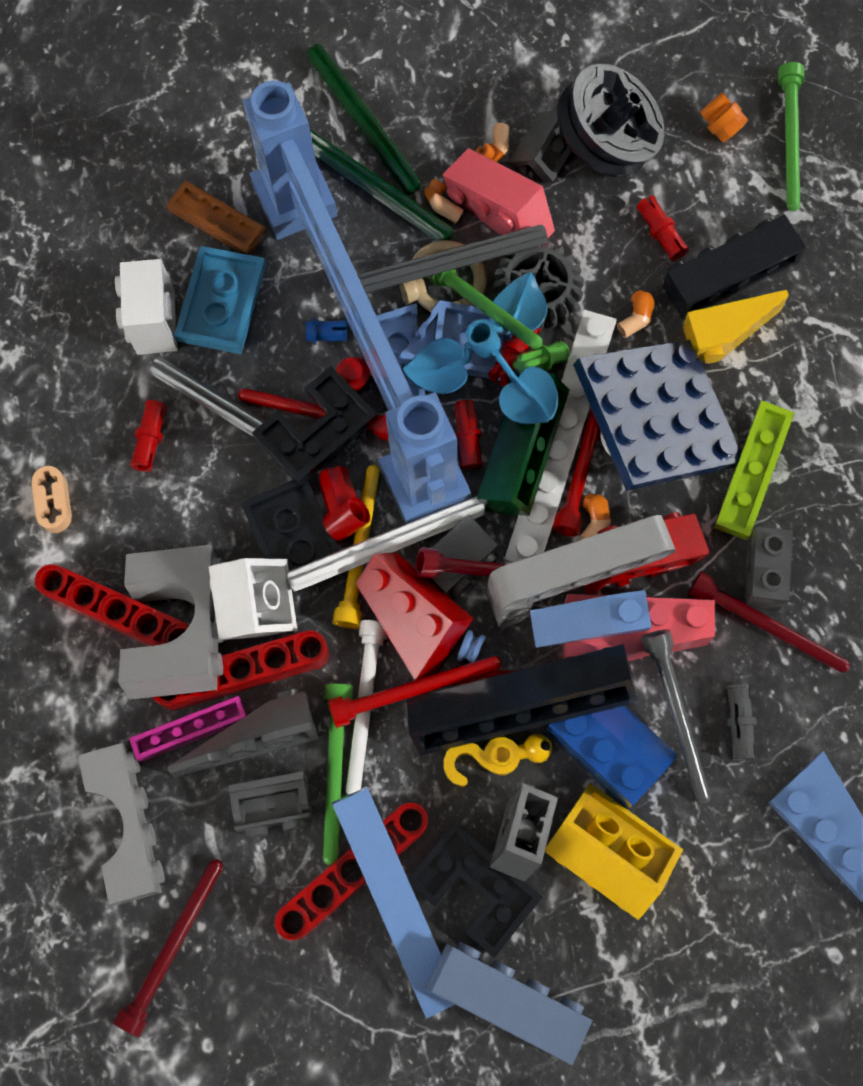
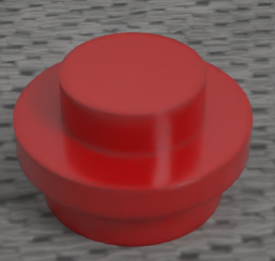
M349 357L342 360L336 368V372L355 391L366 386L370 379V370L367 363L357 357Z

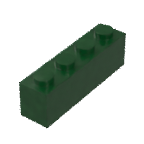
M553 373L548 374L553 379L557 388L558 407L551 420L546 423L519 424L511 421L504 415L501 421L500 430L490 454V460L477 496V500L494 513L530 516L570 391Z

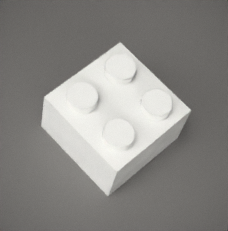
M162 259L121 262L120 276L115 277L116 293L118 297H121V308H116V320L118 328L124 329L126 342L132 344L137 355L178 351L177 342L174 338L177 326L175 289Z
M243 558L208 566L219 640L266 637L298 630L292 589L286 575L289 571L287 559Z

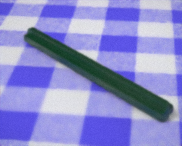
M318 43L307 50L308 59L406 194L412 195L421 189V180L324 47Z
M310 129L314 155L434 240L442 241L452 238L453 228Z

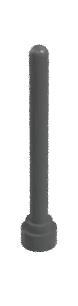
M670 629L650 632L641 637L644 651L649 653L650 658L656 661L695 798L698 803L706 804L710 801L711 796L670 659V654L673 653L671 649L674 645Z

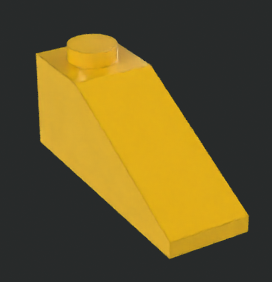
M787 290L687 312L682 326L685 338L690 340L692 347L696 351V358H699L701 362L705 361L707 364L718 362L782 310L789 294Z

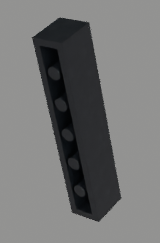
M624 644L408 698L409 735L421 756L638 703L633 673Z

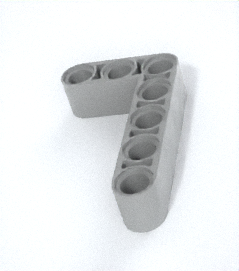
M655 515L502 566L491 572L486 595L498 627H507L525 620L529 616L534 602L661 560L673 554L676 549L662 515Z

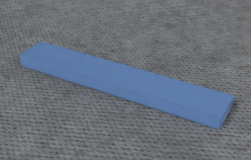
M367 786L332 802L335 813L426 1019L455 1005L426 988L441 954Z

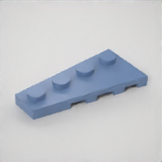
M822 751L768 803L863 903V816L826 754Z

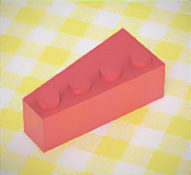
M567 594L564 604L607 595ZM646 597L652 628L646 632L563 644L562 659L624 644L629 661L641 659L645 656H650L649 653L644 651L641 637L662 629H670L674 645L671 647L672 652L706 646L715 637V600Z

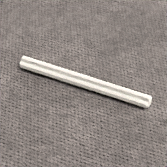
M474 496L288 571L286 573L287 581L293 591L301 590L370 561L374 554L391 553L451 529L468 514L473 519L483 516L485 514V506L477 500V496Z

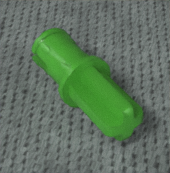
M562 341L559 343L554 342L548 346L541 345L538 349H531L529 352L518 355L517 361L513 362V367L518 369L519 374L532 366L548 371L552 365L566 362L570 356L568 346Z

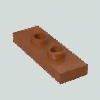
M186 180L166 204L169 212L241 254L252 255L267 235L265 226Z

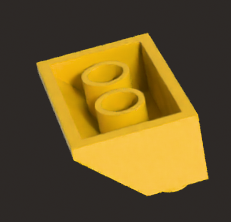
M591 783L586 787L545 848V852L559 864L565 866L589 886L595 888L638 921L661 894L683 851L678 845Z

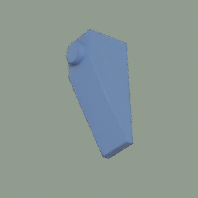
M645 590L607 595L530 610L535 648L646 632L652 628Z

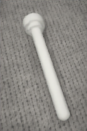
M362 620L360 622L359 636L362 637L361 643L365 647L358 698L373 694L379 647L383 646V641L388 638L379 621ZM371 710L356 715L346 784L347 795L361 789Z

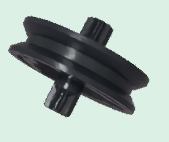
M610 64L588 66L563 90L559 97L557 118L565 141L583 163L601 174L611 177L630 176L637 172L645 162L652 159L662 147L665 129L657 102L649 90L636 77L622 68ZM604 97L609 105L604 104ZM625 128L629 131L630 136L624 133Z

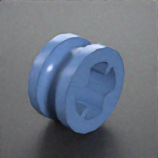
M468 630L457 660L468 659L470 663L476 662L486 636L481 634V636L476 637L473 631Z

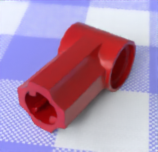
M337 466L323 470L319 474V484L328 511L323 517V525L333 539L343 541L370 522V513L366 505L356 497L348 469Z

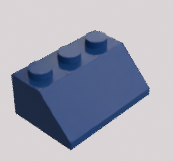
M626 706L552 723L546 731L627 809L631 808L678 756Z

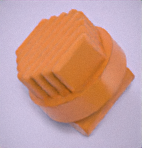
M723 92L699 112L709 123L707 129L713 135L715 134L723 143L734 136L748 121L741 112L742 108L737 102L731 103Z

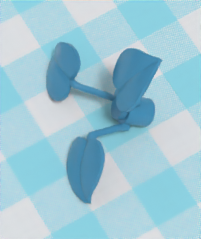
M531 272L510 283L493 301L532 331L541 326L547 315L545 297ZM491 317V322L479 319L473 321L466 330L468 342L464 344L466 349L465 356L464 349L460 343L451 338H440L427 344L403 368L408 378L418 387L431 393L448 394L465 384L468 374L464 365L471 361L472 352L474 351L483 358L493 356L513 381L502 389L499 397L500 408L508 419L519 424L546 423L554 417L558 407L557 388L553 379L546 371L532 366L526 368L519 377L514 374L498 351L501 346V340L497 333L509 335L511 332Z

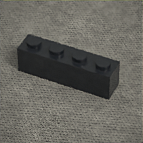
M786 215L775 220L768 218L746 234L739 232L717 248L710 246L688 262L682 260L673 264L667 270L662 287L683 320L686 318L687 312L707 308L797 264L806 246Z

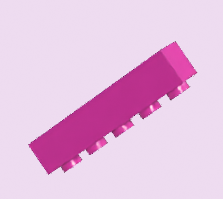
M236 696L133 736L129 740L136 760L142 763L224 731L247 716L242 699Z

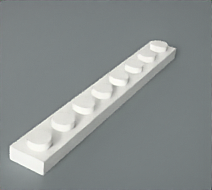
M587 310L583 312L561 381L570 389L530 516L518 515L504 563L510 564L545 552L554 517L560 504L590 408L573 364L579 357L607 353L617 321L615 318Z

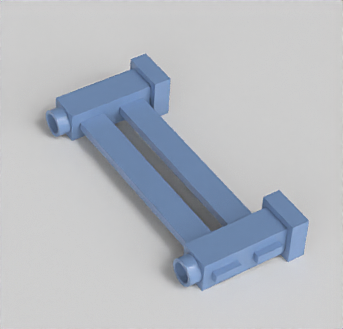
M272 80L260 84L255 88L251 97L242 100L260 168L249 173L252 186L277 240L306 229L389 410L385 412L391 454L379 458L378 461L380 470L404 523H410L471 498V491L457 463V437L436 392L426 396H413L331 220L338 216L336 203L315 160L309 122L290 82L285 84L281 81Z

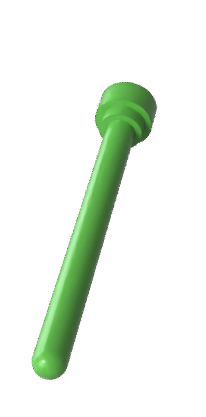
M788 62L778 68V84L785 91L787 209L792 212L797 211L800 207L798 90L805 80L803 64L798 62Z
M455 269L426 277L436 286H449L532 349L541 347L542 338L457 276Z
M324 685L323 700L327 701V708H330L328 704L329 699L342 696L343 699L350 697L353 700L352 685ZM331 711L323 861L329 866L338 860L340 822L332 802L341 799L344 726L336 729Z

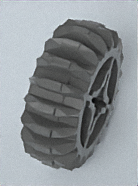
M549 241L545 248L538 246L509 254L507 258H501L499 269L494 271L493 279L495 282L492 285V291L494 294H497L496 298L510 283L529 272L533 273L537 284L539 278L542 277L539 288L545 300L552 302L547 303V315L540 329L542 330L544 323L547 322L554 329L557 326V318L566 322L569 319V312L575 313L578 308L577 302L582 300L583 291L581 289L584 286V279L580 277V265H573V254L563 257V246L556 251L552 250V244ZM548 270L554 272L559 278L552 276Z

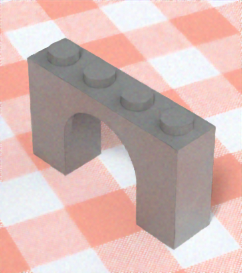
M212 545L126 554L124 586L132 599L138 602L180 599L190 602L195 606V614L190 626L175 640L156 646L120 649L118 683L129 700L217 690V676L223 674V661L221 654L218 653V643L223 642V640H219L217 623H215V609L210 589L208 566L221 564L223 560L216 557Z

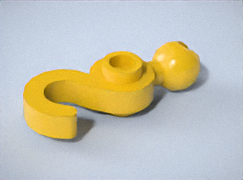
M533 734L521 745H517L506 737H497L486 745L484 751L474 743L450 748L443 760L444 772L447 779L454 785L464 788L467 786L468 780L455 768V761L459 756L470 755L480 766L498 776H506L517 768L519 761L522 759H529L534 763L547 761L552 753V744L545 735ZM547 742L550 745V749L543 750L541 744Z

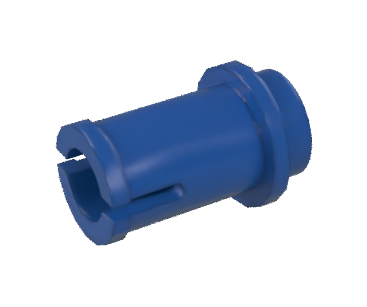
M312 318V321H306V342H313V345H317L316 341L347 342V320L316 321V318Z

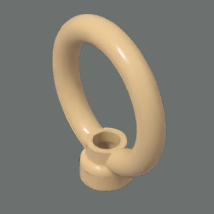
M449 240L432 242L422 247L412 259L464 246V244ZM483 262L469 265L474 276L472 287L484 295L487 285L485 266ZM422 278L399 284L400 292L406 305L418 302L423 308L431 312L439 302V300L434 299L427 293ZM465 298L453 302L474 306Z

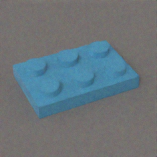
M200 246L174 333L176 342L242 354L267 265L265 258Z

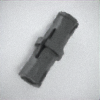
M749 684L727 686L730 718L726 719L727 727L731 728L732 760L734 761L757 759L753 728L757 726V718L752 716L751 685Z

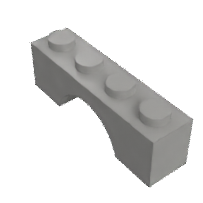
M120 743L77 755L85 792L111 800L118 808L123 820L121 844L113 857L101 866L109 905H121L162 893L160 883L165 882L164 871L160 860L155 861L152 846L156 845V835L152 824L146 823L144 809L148 808V799L144 788L138 787L136 773L140 772V764L136 760L134 752L130 751V748Z

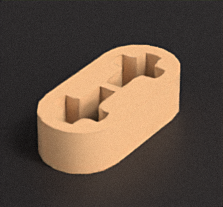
M53 466L41 467L34 473L31 483L35 516L37 522L46 531L60 533L69 527L72 518L67 480L57 468ZM50 476L57 481L52 483V495L43 486V484L48 482V477ZM51 504H54L55 509L62 514L56 516V522L54 523L46 518L52 515Z

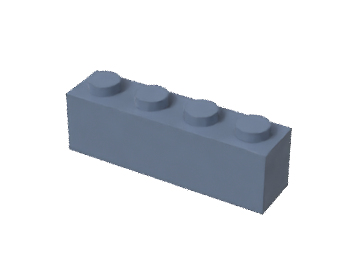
M462 942L459 943L457 948L446 944L426 988L438 996L573 1065L593 1021L582 1015L584 1006L565 996L562 997L559 1003L547 996L550 988L531 978L528 979L526 985L513 978L516 970L497 960H494L492 966L479 961L478 958L481 952Z

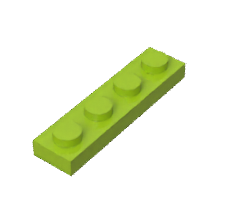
M761 400L713 528L744 540L749 539L795 412Z

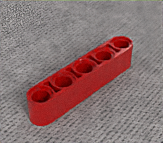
M45 565L35 575L34 581L37 590L53 603L147 646L171 642L181 636L189 627L185 622L59 565ZM62 577L60 587L49 591V585L52 580ZM93 591V600L87 605H80L81 597L85 593ZM118 606H126L123 617L118 620H112L113 610ZM158 620L157 629L153 633L143 634V627L148 621Z
M313 630L303 631L223 655V674L217 676V690L177 694L172 700H164L163 696L153 697V699L167 710H182L319 669L328 661L329 648L320 633ZM315 642L321 645L320 653L313 658L303 656L302 652L307 644ZM275 653L285 654L286 659L281 667L274 669L268 667V660L271 655ZM241 663L249 664L250 671L246 677L242 679L233 677V671L237 665Z
M405 803L383 820V824L393 842V847L398 857L427 831L428 817L424 808L419 804ZM414 811L422 817V823L417 830L409 832L401 827V818L405 813ZM352 849L348 850L278 911L275 917V929L282 938L300 940L306 937L367 884L363 875L356 882H348L343 876L344 866L350 861H357ZM321 886H329L334 894L333 902L326 908L318 907L314 901L315 891ZM292 911H298L304 920L303 928L296 934L288 932L284 922L286 916Z

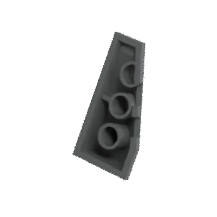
M290 689L278 693V699L268 701L169 765V774L179 778L319 740L308 695L306 692L299 693L298 689Z

